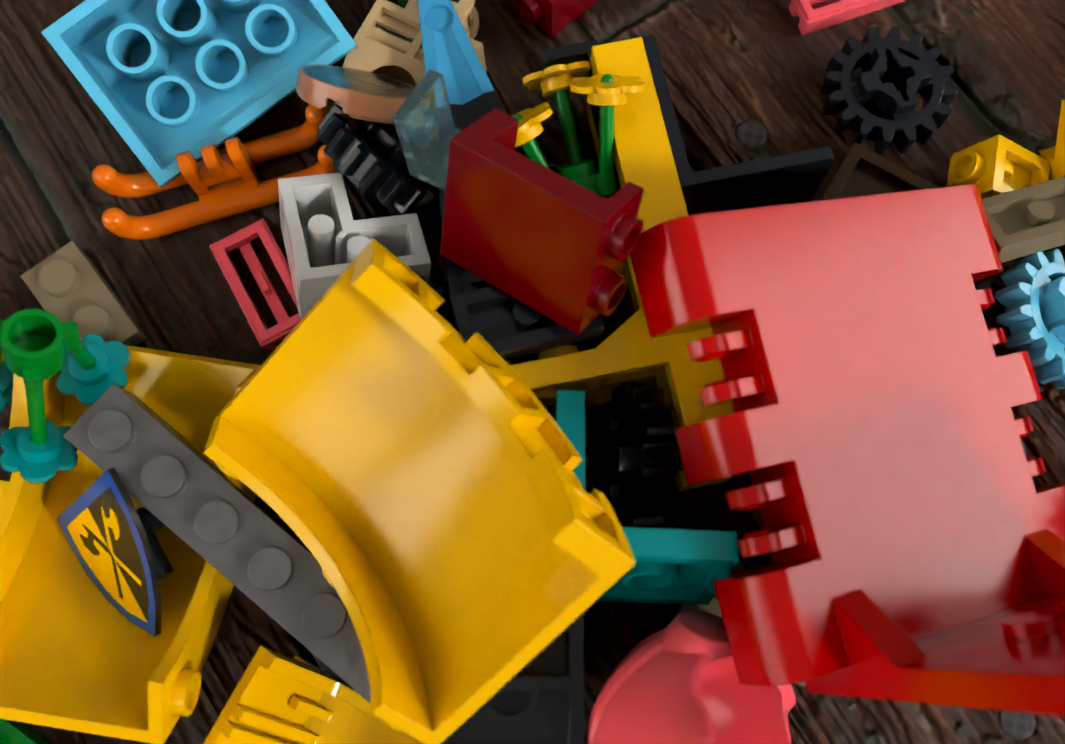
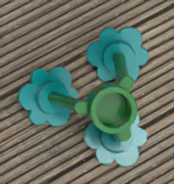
M24 309L13 313L6 320H0V414L3 412L5 405L12 406L14 373L24 380L29 419L28 427H13L2 433L0 437V447L3 451L0 456L1 468L8 472L20 471L21 477L30 483H43L51 480L56 475L57 470L68 471L73 469L78 463V454L76 453L78 449L63 436L71 427H55L52 421L46 419L43 380L52 377L59 371L61 374L56 379L57 389L65 395L75 394L80 403L92 406L113 383L121 388L127 385L128 375L124 368L130 362L131 357L127 346L119 341L105 343L103 338L97 334L86 335L81 340L79 338V328L75 322L67 321L61 323L59 318L52 313L41 309Z

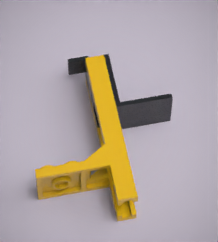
M655 35L598 45L597 40L546 49L542 53V71L549 66L557 64L567 65L579 61H588L591 70H589L590 75L587 77L599 74H615L622 77H640L641 81L645 83V91L627 93V102L625 104L614 105V176L618 191L629 181L644 188L637 218L643 220L642 233L657 224L688 215L810 202L835 160L831 147L827 146L691 172ZM587 103L586 111L599 161V105ZM630 255L626 258L624 269L628 278L635 313L595 349L578 352L577 346L563 345L540 352L538 360L512 365L510 359L505 360L551 416L553 415L557 390L585 391V409L605 405L606 401H612V389L614 387H621V383H654V387H662L664 389V403H672L673 428H683L698 422L734 413L731 402L702 407L698 390L704 388L708 383L725 379L720 359L705 363L691 362L686 346L687 343L713 336L712 328L651 338ZM685 469L679 470L676 475V480L680 487L679 491L727 482L732 478L731 475L689 485Z

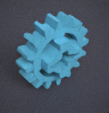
M1053 249L1044 254L1041 251L1013 263V269L1002 273L1001 279L1007 287L995 292V298L1002 305L1006 306V313L996 316V321L1003 326H1008L1012 335L1007 338V343H1005L1007 348H1016L1018 352H1029L1033 367H1037L1039 383L1046 384L1055 381L1058 389H1065V259H1063L1059 249Z

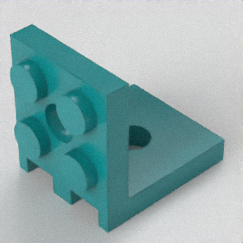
M557 390L552 417L583 459L573 469V472L585 489V391ZM622 527L636 564L596 601L709 605L716 594L713 580L727 577L739 561L737 531Z

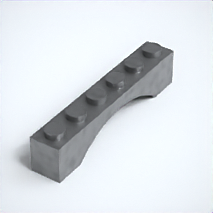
M113 383L63 436L104 472L115 467L127 492L371 704V689L367 665L359 638L339 594L325 579L322 567L309 549L246 496L180 433L143 401Z

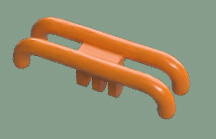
M309 104L305 109L306 121L295 128L241 143L238 137L225 140L226 148L217 150L214 144L201 147L203 159L199 162L196 161L190 151L177 154L176 159L182 174L164 187H160L148 171L124 174L117 172L112 166L107 164L96 166L92 171V180L97 187L110 195L124 198H139L189 184L199 197L198 201L144 216L128 215L122 209L110 207L102 214L101 221L104 227L118 237L132 240H148L163 237L279 202L278 179L339 173L335 170L333 158L327 156L323 151L327 146L326 144L318 150V162L300 171L259 182L254 166L255 164L296 153L315 145L320 141L317 138V134L320 131L318 125L329 110L327 107L320 109Z

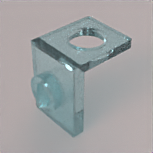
M430 69L395 112L393 121L410 175L446 191V169L450 139L463 130L456 128L454 125L443 74Z

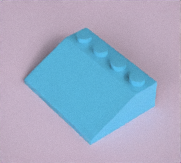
M85 0L41 32L160 187H164L182 174L177 163V154L190 151L196 161L199 162L203 159L201 147L214 144L218 148L225 143V140L235 136L296 92L298 69L304 65L332 66L357 47V44L325 0Z

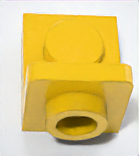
M998 134L958 151L951 156L947 187L976 184L978 185L981 198L984 199L1049 181L1050 162Z

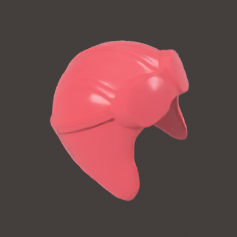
M685 611L679 613L664 630L651 634L642 640L615 667L600 690L591 710L585 729L584 744H792L788 713L796 704V696L792 684L780 686L740 684L723 618L702 611Z

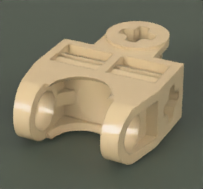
M376 0L353 38L357 47L346 55L342 67L387 76L408 83L423 91L426 96L422 116L420 119L410 121L408 133L426 148L432 147L433 136L417 0H409L405 8L387 0ZM451 0L486 72L483 43L474 40L479 30L478 12L474 6L475 0Z

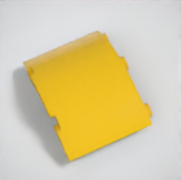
M373 238L215 417L203 454L212 459L223 473L233 479L240 480L265 501L295 532L322 567L325 579L339 594L359 638L367 665L371 689V713L382 719L391 729L397 732H405L424 744H441L632 568L636 561L626 535L604 493L596 489L590 494L586 492L573 472V469L583 459L538 398L478 332L474 333L467 341L436 311L445 300L407 265Z
M126 345L131 357L130 362L124 368L128 375V383L122 389L143 401L255 503V492L240 480L233 479L223 473L215 462L203 454L215 417L261 365ZM58 371L52 377L43 380L45 415L47 420L55 424V427H72L91 406L80 403L75 394L65 395L57 389L56 379L61 374ZM14 373L9 429L29 426L24 380ZM80 450L76 451L78 463L73 469L68 471L57 470L56 475L51 480L43 483H30L21 477L20 471L12 472L10 481L0 480V719L150 744H164L179 717L190 716L197 704L201 689V672L217 636L234 584L167 526L154 530L153 532L167 556L174 573L158 581L161 596V634L156 637L130 622L105 598L85 572L57 521V518L105 472ZM129 494L135 509L143 507L142 504Z

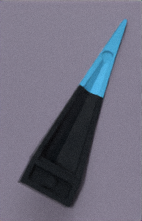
M417 0L443 226L450 139L494 108L504 113L506 112L451 0ZM522 145L515 147L516 152L527 157ZM446 258L449 295L458 332L467 341L474 333L478 332L504 360L603 335L605 325L601 313L577 335Z

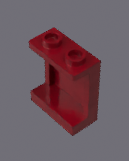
M494 108L450 139L440 255L579 335L600 313L604 316L610 315L625 294L628 278L622 275L626 258L635 248L643 230V220L637 218L644 188L629 181L612 197L603 198L515 151L519 120Z

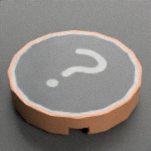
M304 65L298 69L296 92L303 101L314 107L326 108L329 98L334 100L336 105L343 107L342 113L350 114L349 117L390 124H407V122L420 119L422 116L426 94L408 83L367 71L339 66Z

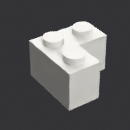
M341 173L278 179L281 231L300 321L373 238L418 276H424L425 282L429 285L431 260L417 213L353 220Z

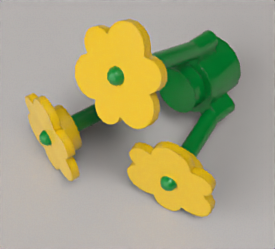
M579 61L567 65L557 64L549 66L543 71L524 76L522 78L523 85L528 87V90L541 89L543 97H555L569 163L557 167L558 174L603 198H609V195L617 193L618 189L613 171L614 105L625 104L627 102V93L645 91V83L641 81L640 77H622L615 74H599L587 77L590 75L589 70H591L588 61ZM568 93L587 94V103L599 105V169H596L593 158H582ZM544 102L534 108L522 110L512 117L519 120L515 147L522 145L529 159L550 169L535 140V137L544 130L541 122L553 113L549 103Z

